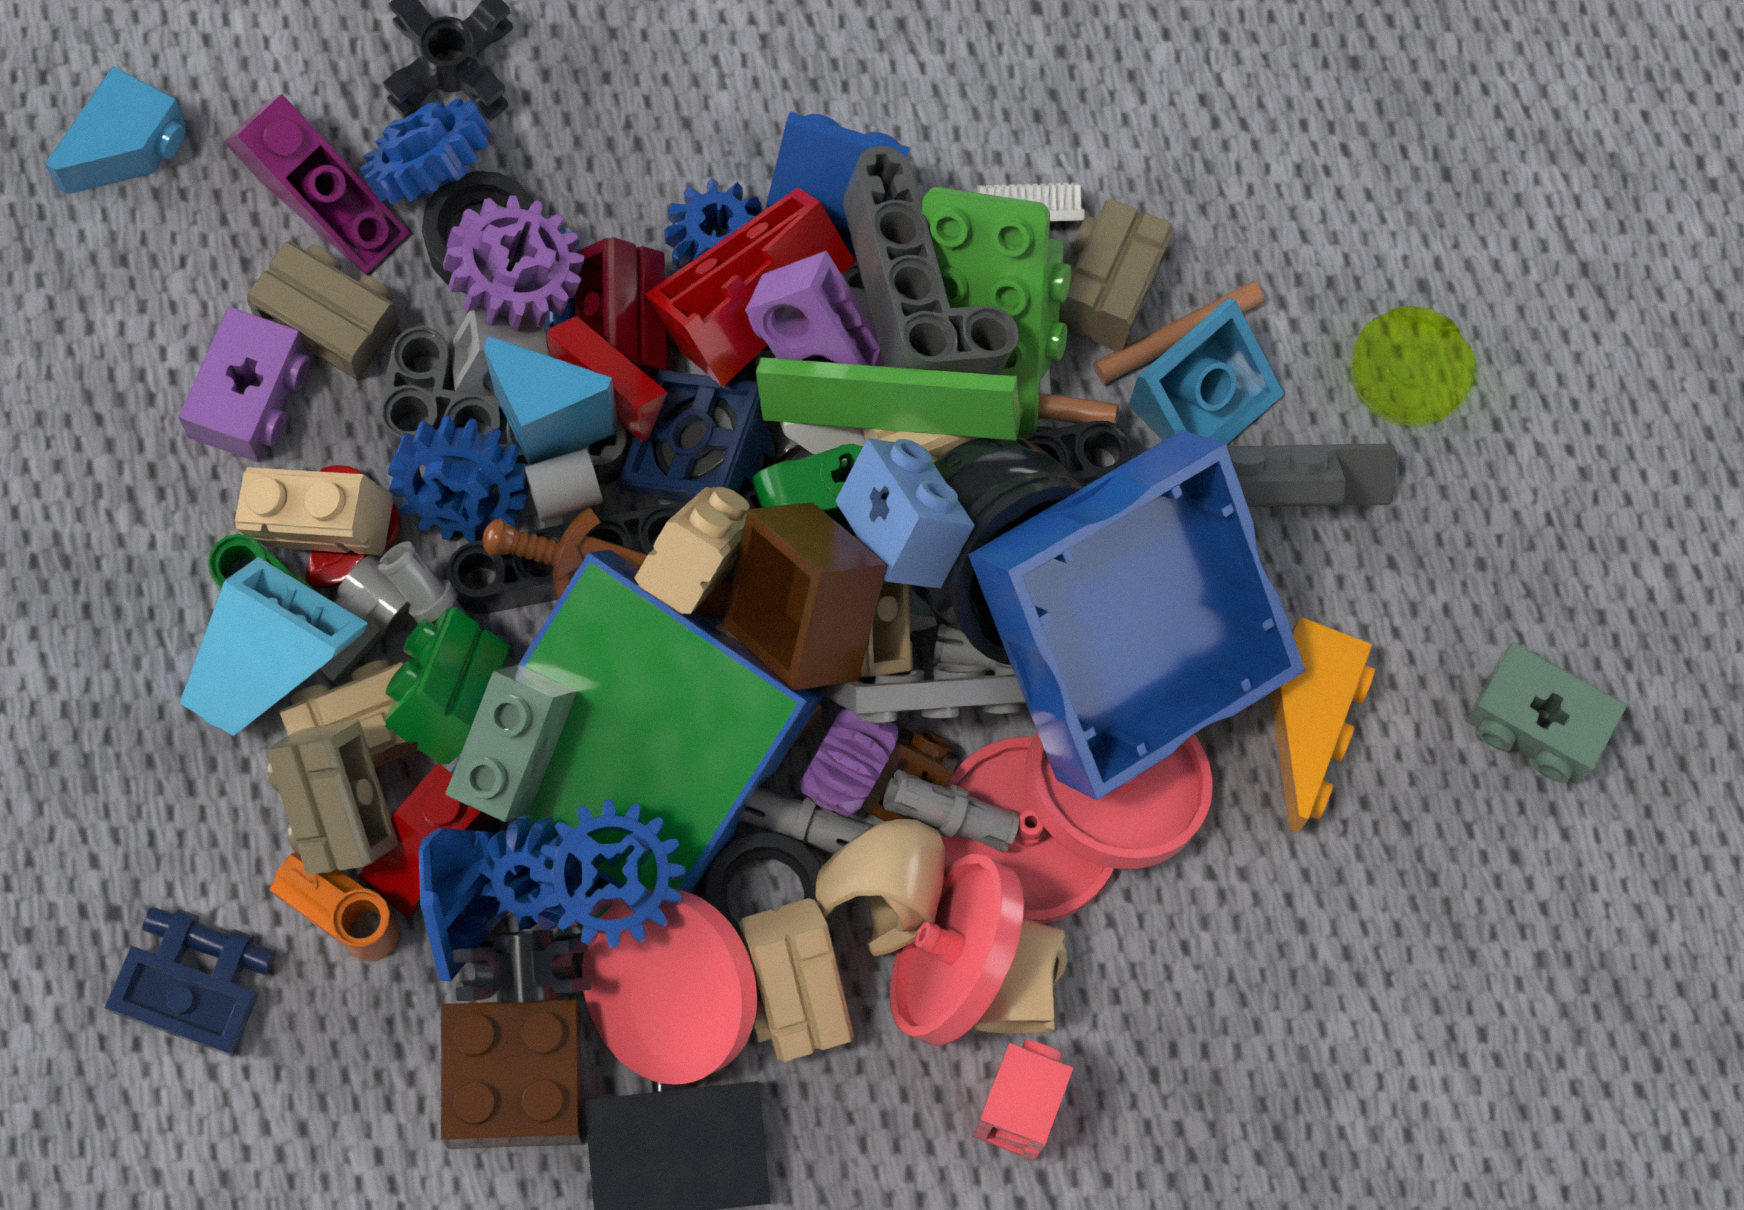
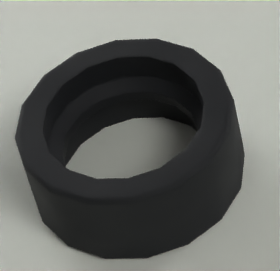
M472 171L466 173L457 182H449L434 192L424 209L422 234L432 268L447 285L450 283L453 272L444 270L443 262L448 249L446 247L447 225L451 218L464 207L483 203L484 199L491 198L496 204L506 208L510 195L517 197L520 209L529 210L530 206L534 203V199L519 182L499 172ZM519 253L515 254L512 263L509 262L507 271H512L515 263L519 262L521 256Z
M756 831L733 839L712 861L705 875L703 900L707 901L724 915L734 927L742 942L739 923L731 916L727 904V887L733 875L749 862L758 859L777 860L788 865L800 878L804 889V899L816 900V880L818 871L822 866L817 857L804 843L781 832Z

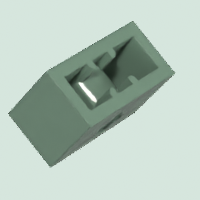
M1512 642L1499 658L1465 722L1478 728L1476 731L1477 736L1488 745L1502 751H1510L1513 748L1535 760L1533 763L1534 768L1545 777L1559 783H1567L1570 780L1579 784L1593 771L1627 705ZM1539 709L1549 714L1546 722L1548 727L1546 729L1536 723L1539 717L1537 712Z
M520 665L494 670L445 795L504 822L529 813L572 707L577 690Z

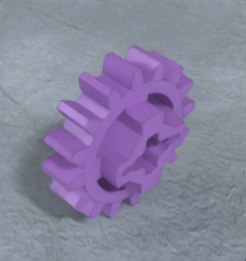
M510 195L506 208L499 209L491 198L484 199L480 215L473 210L466 209L463 212L460 226H453L446 246L448 249L443 262V269L453 272L448 287L451 292L467 291V297L463 306L467 312L476 309L480 305L486 308L485 323L492 325L500 314L508 316V322L512 330H518L523 316H529L531 321L537 327L544 325L548 311L560 316L564 313L568 299L575 297L581 281L579 274L584 263V255L574 253L579 238L576 233L561 234L559 232L564 218L562 215L556 214L548 220L540 216L542 203L537 200L530 206L529 210L520 209L516 196ZM519 253L521 255L519 262L515 263L512 271H507L509 262L512 263L515 254Z

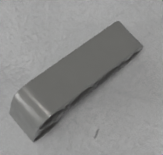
M877 145L866 149L861 153L844 192L843 207L884 366L1000 375L1019 339L1018 327L1014 319L1005 311L993 306L950 308L926 217L922 214V202L915 176L908 158L890 146ZM901 294H905V295L911 297L912 299H908V298L902 296ZM976 344L984 346L989 351L978 347ZM914 349H919L925 352L928 356H924Z
M425 326L412 327L403 331L396 338L391 350L380 407L381 421L392 449L398 450L401 438L405 433L414 436L417 430L406 432L397 428L399 421L409 414L426 416V422L432 425L435 430L439 429L443 416H450L456 428H464L468 420L472 418L477 420V422L487 424L490 427L489 431L495 428L500 430L501 434L498 444L501 447L517 445L520 450L516 463L529 465L496 396L452 390L453 372L451 357L444 337L436 330ZM431 356L438 359L437 364L429 371L417 373L408 369L410 363L418 357ZM619 422L613 435L599 440L606 441L609 445L603 448L601 456L590 455V450L595 449L597 442L579 449L587 448L598 484H608L617 480L627 459L626 432L623 425Z

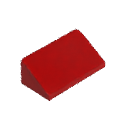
M575 316L551 327L546 336L550 356L612 377L618 422L642 442L648 440L667 391L579 317Z

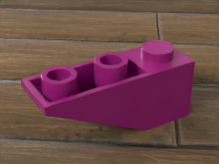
M283 94L266 101L224 141L229 149L264 186L365 275L410 233Z

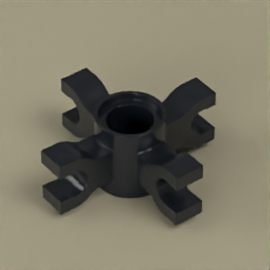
M392 0L389 3L390 9L397 15L393 19L394 25L408 39L417 44L421 55L410 65L396 71L383 82L384 88L390 93L387 97L388 103L403 118L417 109L434 89L444 92H458L462 90L474 101L479 111L490 122L509 107L508 101L502 96L506 92L505 86L492 73L484 69L477 59V54L491 43L502 39L513 30V24L506 18L511 13L510 7L503 0H482L464 21L449 16L434 19L419 0ZM446 50L462 52L459 57L450 61H442L436 58L437 55Z
M553 930L509 932L492 935L493 941H483L479 947L453 949L454 962H471L475 968V979L463 981V987L456 988V1000H483L492 997L496 993L497 1002L520 1003L554 999L558 997L557 992L573 993L591 990V977H582V970H577L573 961L574 953L588 951V946L583 945L581 942L582 933L563 934L553 940Z

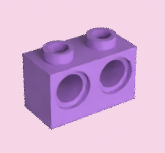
M827 251L762 274L745 311L749 316L753 331L760 339L765 340L777 359L884 366L875 327Z

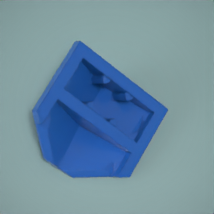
M437 828L422 838L419 847L420 904L438 977L441 981L451 982L466 964V962H454L453 949L479 947L503 918H496L498 907L501 904L496 897L480 896L484 885L491 880L477 870L481 859L489 854L486 845L489 844L488 841L495 835V832Z

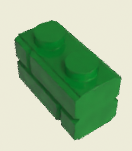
M456 607L447 608L433 623L424 619L415 627L403 647V651L411 656L410 660L397 670L385 691V694L393 699L385 718V727L408 743L417 742V749L440 765L450 764L461 754L494 670L505 668L510 655L509 644L487 629L480 631L478 629L479 623Z

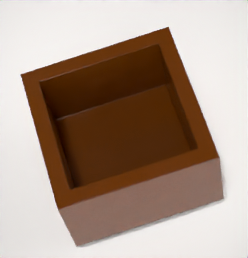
M813 502L748 509L722 625L792 690L859 681L865 652L869 645V636L879 595L883 588L887 564Z
M577 1000L441 1004V1141L448 1149L582 1145L581 1012Z

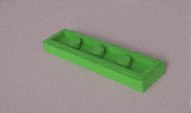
M761 357L756 370L763 421L1017 440L1020 428L1017 376Z

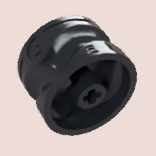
M1017 437V440L976 438L951 449L933 463L946 483L957 493L958 501L975 526L941 589L911 585V589L946 621L960 624L961 630L969 643L984 656L999 663L1011 665L968 554L1087 486V484L1071 476L1063 465L1037 444L1022 437Z

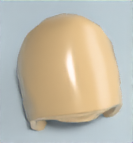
M896 819L870 826L836 852L818 871L816 900L824 918L839 904L857 896H865L873 922L872 936L867 942L869 951L873 956L892 953L913 943L917 931L923 923L935 922L942 893L946 849L939 831L918 820Z
M1023 918L1018 946L1008 974L993 1002L971 1028L972 1030L990 1033H1052L1055 1031L1053 987L1054 982L1058 981L1063 975L1067 963V949L1064 946L1066 934L1063 929Z

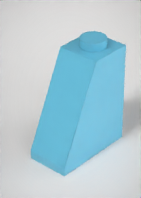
M257 557L224 581L180 704L201 716L211 726L220 728L235 736L365 632L368 623Z

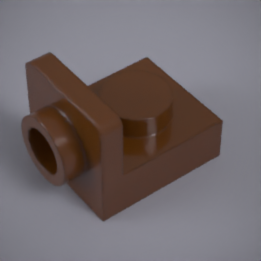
M901 728L896 746L861 809L885 822L896 819L917 820L884 809L883 800L890 779L894 778V773L900 769L922 780L946 787L954 773L959 757L949 751L951 745L941 736L922 728H917L915 733Z

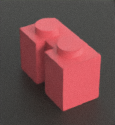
M1024 1040L1022 1048L1009 1043L999 1064L972 1137L1035 1161L1047 1142L1073 1071V1067L1060 1063L1062 1053L1050 1046L1032 1040Z

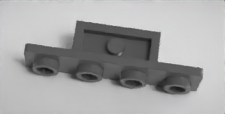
M1390 443L1227 446L1248 507L1387 505L1393 500L1397 451L1395 446Z

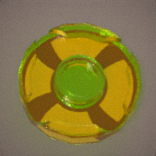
M1398 307L1389 310L1388 314L1380 315L1377 319L1374 318L1364 326L1351 352L1350 377L1358 398L1374 415L1394 425L1420 428L1443 421L1458 409L1464 401L1474 381L1475 357L1470 344L1467 347L1464 338L1459 334L1461 330L1450 318L1429 308Z

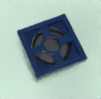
M659 370L655 382L667 391V395L649 439L642 442L636 436L634 437L618 484L629 493L683 501L692 500L705 487H725L738 494L740 490L750 488L753 485V476L764 469L762 465L764 457H774L776 452L771 431L764 425L757 382L731 379L724 387H721L710 376Z

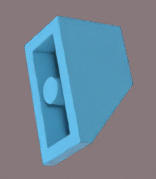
M112 66L51 154L45 166L57 189L66 194L153 174L163 158L171 159L180 149L185 138L186 123L176 99Z

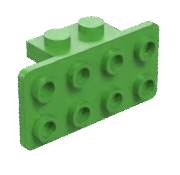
M941 187L931 188L923 197L922 214L926 217L950 308L993 306L1005 311L1014 319L1018 327L1019 339L1000 375L1017 376L1020 413L1018 436L1035 433L1038 427L1040 381L1053 361H1060L1062 359L1067 342V324L1059 322L1060 302L1064 303L1066 301L1071 282V267L1068 264H1063L1064 241L1049 239L1050 211L1041 202ZM976 344L978 347L989 351L984 346ZM919 349L916 350L918 353L928 356L925 352Z

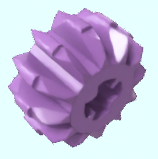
M841 706L800 780L801 792L814 799V804L829 812L833 810L845 817L856 813L869 796L896 746L898 727L891 722L870 723L859 721L858 714Z

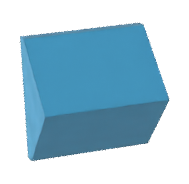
M1228 297L1138 375L1128 406L1162 441L1184 430L1224 442L1227 445L1281 398L1284 392L1237 301Z
M490 336L487 337L483 348L494 394L529 465L572 453L614 434L618 425L612 377Z

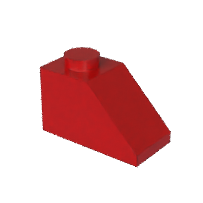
M439 763L432 768L391 817L399 845L373 863L364 866L358 876L360 880L408 919L421 906L419 847L422 838L437 828L485 831L494 821L493 816L445 795L453 774Z

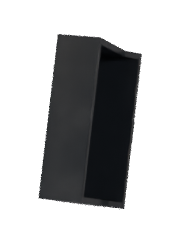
M651 1080V1093L584 1099L594 1210H717L771 1204L759 1081L692 1088V1083L672 1085Z

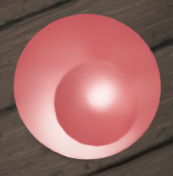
M1036 732L1032 739L1025 762L1027 793L1034 812L1042 825L1066 849L1089 862L1105 867L1140 869L1160 864L1172 858L1190 842L1207 816L1212 800L1213 784L1210 764L1195 734L1183 742L1170 756L1097 801L1056 780L1038 732Z
M1033 737L1003 739L979 749L964 760L954 771L946 788L955 784L967 789L968 796L1018 813L1019 827L1012 845L1008 844L1006 852H1000L983 845V843L956 834L951 838L940 835L946 849L944 870L964 856L970 854L985 855L1009 866L1017 874L1023 891L1024 919L1042 924L1064 919L1085 907L1100 893L1109 880L1114 868L1101 866L1077 856L1061 845L1046 830L1034 812L1025 783L1026 756Z
M970 854L956 860L944 870L942 893L935 922L923 923L917 931L915 941L898 949L895 956L890 983V1007L894 1022L903 1033L934 1046L949 1044L969 1031L993 1002L1011 967L1023 922V891L1017 874L1009 866L982 854Z
M654 889L648 891L653 894ZM678 889L675 890L683 897L681 905L664 903L660 909L669 923L665 928L655 925L652 921L647 922L643 925L646 942L641 945L633 938L631 932L621 934L619 950H611L606 934L599 933L594 943L588 947V951L584 952L582 977H591V990L584 991L585 1002L592 1022L605 1045L616 1058L633 1072L649 1080L672 1085L695 1082L721 1070L731 1063L748 1041L757 1009V989L754 970L740 936L731 923L714 906L694 894ZM625 905L611 906L599 919H621L634 913Z

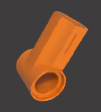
M296 852L291 853L276 871L275 879L269 888L270 892L341 943L352 956L362 961H377L387 957L395 949L400 940L401 928L396 915L378 893L365 889L338 869L326 873L306 875L300 854ZM368 912L381 915L380 925L371 936L366 938H354L351 936V927L360 915Z

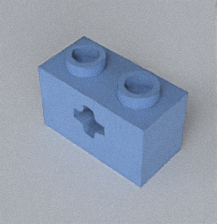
M867 438L835 501L861 543L887 564L884 575L886 582L941 589L975 526L958 501L957 493L946 483L931 461L930 453L918 443L907 439H898L896 442Z

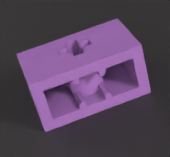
M228 306L178 417L188 438L259 463L266 445L274 447L281 437L286 421V413L282 411V408L290 390L298 392L308 375L310 357L306 355L307 351L299 331ZM255 379L259 380L261 384L259 387L252 386ZM240 386L246 388L243 395L238 390Z

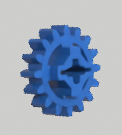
M460 97L454 99L447 106H445L443 101L424 104L415 113L401 120H394L382 132L384 137L378 138L375 141L379 148L364 155L367 163L360 167V171L380 202L388 199L390 204H396L404 196L407 197L409 202L416 198L428 197L431 193L437 191L439 187L449 182H457L470 169L469 165L474 164L478 160L474 153L488 147L489 142L486 137L492 134V130L473 100L464 103Z
M443 416L438 430H435L426 421H422L418 425L415 436L405 433L401 438L398 450L394 452L388 470V475L393 477L389 492L392 493V496L403 497L399 509L402 515H410L417 512L421 516L418 525L420 530L424 531L434 524L441 527V536L444 540H449L454 531H462L468 543L475 542L478 530L482 529L485 531L487 525L495 519L502 518L508 524L514 526L519 511L524 509L529 491V485L526 484L527 476L524 466L528 465L516 463L520 450L517 445L501 447L498 444L501 431L495 428L486 435L477 432V420L472 418L468 420L464 429L456 428L450 416ZM422 464L426 468L423 477L419 469ZM497 483L499 493L495 496L492 493L494 484Z
M612 799L605 800L602 816L595 818L582 805L577 808L580 825L574 829L560 821L555 825L558 834L563 839L560 846L542 845L540 852L554 863L553 869L536 873L537 881L539 884L554 886L555 892L548 895L542 901V904L547 911L560 908L565 909L566 912L557 925L564 933L572 930L578 924L583 926L581 937L583 945L590 947L598 934L601 933L606 934L611 950H619L621 934L631 932L633 938L641 945L646 942L643 925L652 921L655 925L665 928L669 924L664 913L660 910L664 903L681 905L683 897L675 889L670 888V881L686 877V868L679 864H669L668 858L675 855L681 849L677 839L659 841L658 837L665 827V823L660 817L651 820L646 826L641 824L642 809L639 804L633 803L624 817L617 815ZM605 831H621L630 834H627L620 843L598 844L591 838V836ZM651 852L655 856L658 871L653 894L641 884L640 868L648 860ZM571 856L582 865V884L574 891L575 895L572 898L569 894L566 880ZM627 860L622 869L627 880L623 887L618 889L610 883L602 890L596 889L602 880L596 870L601 863L605 861L608 865L614 867L621 861L625 862ZM625 905L634 913L625 918L615 920L593 917L604 906Z

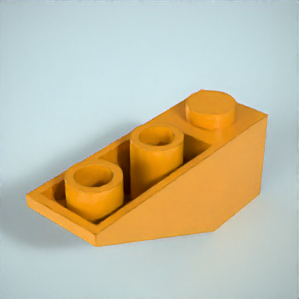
M1299 617L1292 630V634L1305 672L1270 693L1289 830L1297 833L1300 832L1309 817L1320 820L1326 808L1333 784L1324 781L1323 778L1330 759L1341 762L1345 755L1355 727L1344 722L1352 701L1360 704L1363 703L1375 673V668L1365 665L1373 644L1303 617Z

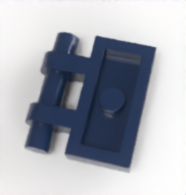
M152 906L145 916L142 929L145 932L163 938L157 953L153 954L134 946L130 947L104 1008L111 1013L233 1057L258 998V994L254 990L235 984L243 968L266 976L272 968L276 951L255 944L254 936L233 929L228 934L199 923L198 915L182 909H178L173 914ZM188 948L218 958L211 975L180 964Z

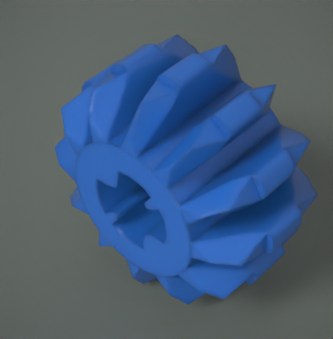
M713 177L707 183V193L701 194L688 185L684 191L685 204L671 203L668 209V219L672 225L664 229L665 244L675 248L672 252V262L677 268L686 266L762 212V203L758 197L742 200L743 187L740 186L738 181L726 193L719 192V184ZM718 227V233L720 234L722 229L725 228L728 229V234L716 237V231L713 230L711 236L706 235V230Z
M553 816L549 818L543 817L536 823H533L529 817L519 818L511 823L506 831H499L488 841L489 844L486 845L489 854L481 859V863L477 868L479 872L491 880L484 885L480 896L496 897L501 903L498 907L496 918L507 917L514 913L519 931L530 930L536 924L544 931L554 929L566 912L564 908L547 911L544 908L542 901L548 895L555 892L554 886L539 884L536 876L538 872L553 869L554 862L548 860L540 852L542 845L559 847L563 841L560 835L557 834ZM571 856L566 877L571 898L575 895L574 891L582 884V865L573 856Z

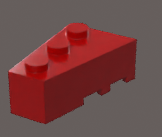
M797 187L645 293L682 354L721 387H724L767 346L765 340L760 339L753 331L749 316L745 311L762 274L824 251L828 252L841 275L855 263V260L821 202Z

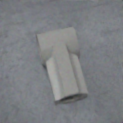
M587 448L524 466L541 522H544L545 528L572 523L580 513L589 507L598 517L596 506L603 504V500Z
M369 555L357 563L345 576L337 590L338 599L334 603L368 624L365 632L316 671L324 680L335 687L382 637L385 639L393 637L412 618L409 613L410 603L388 577L380 572L378 569V565L381 564L379 562L380 559L375 555Z

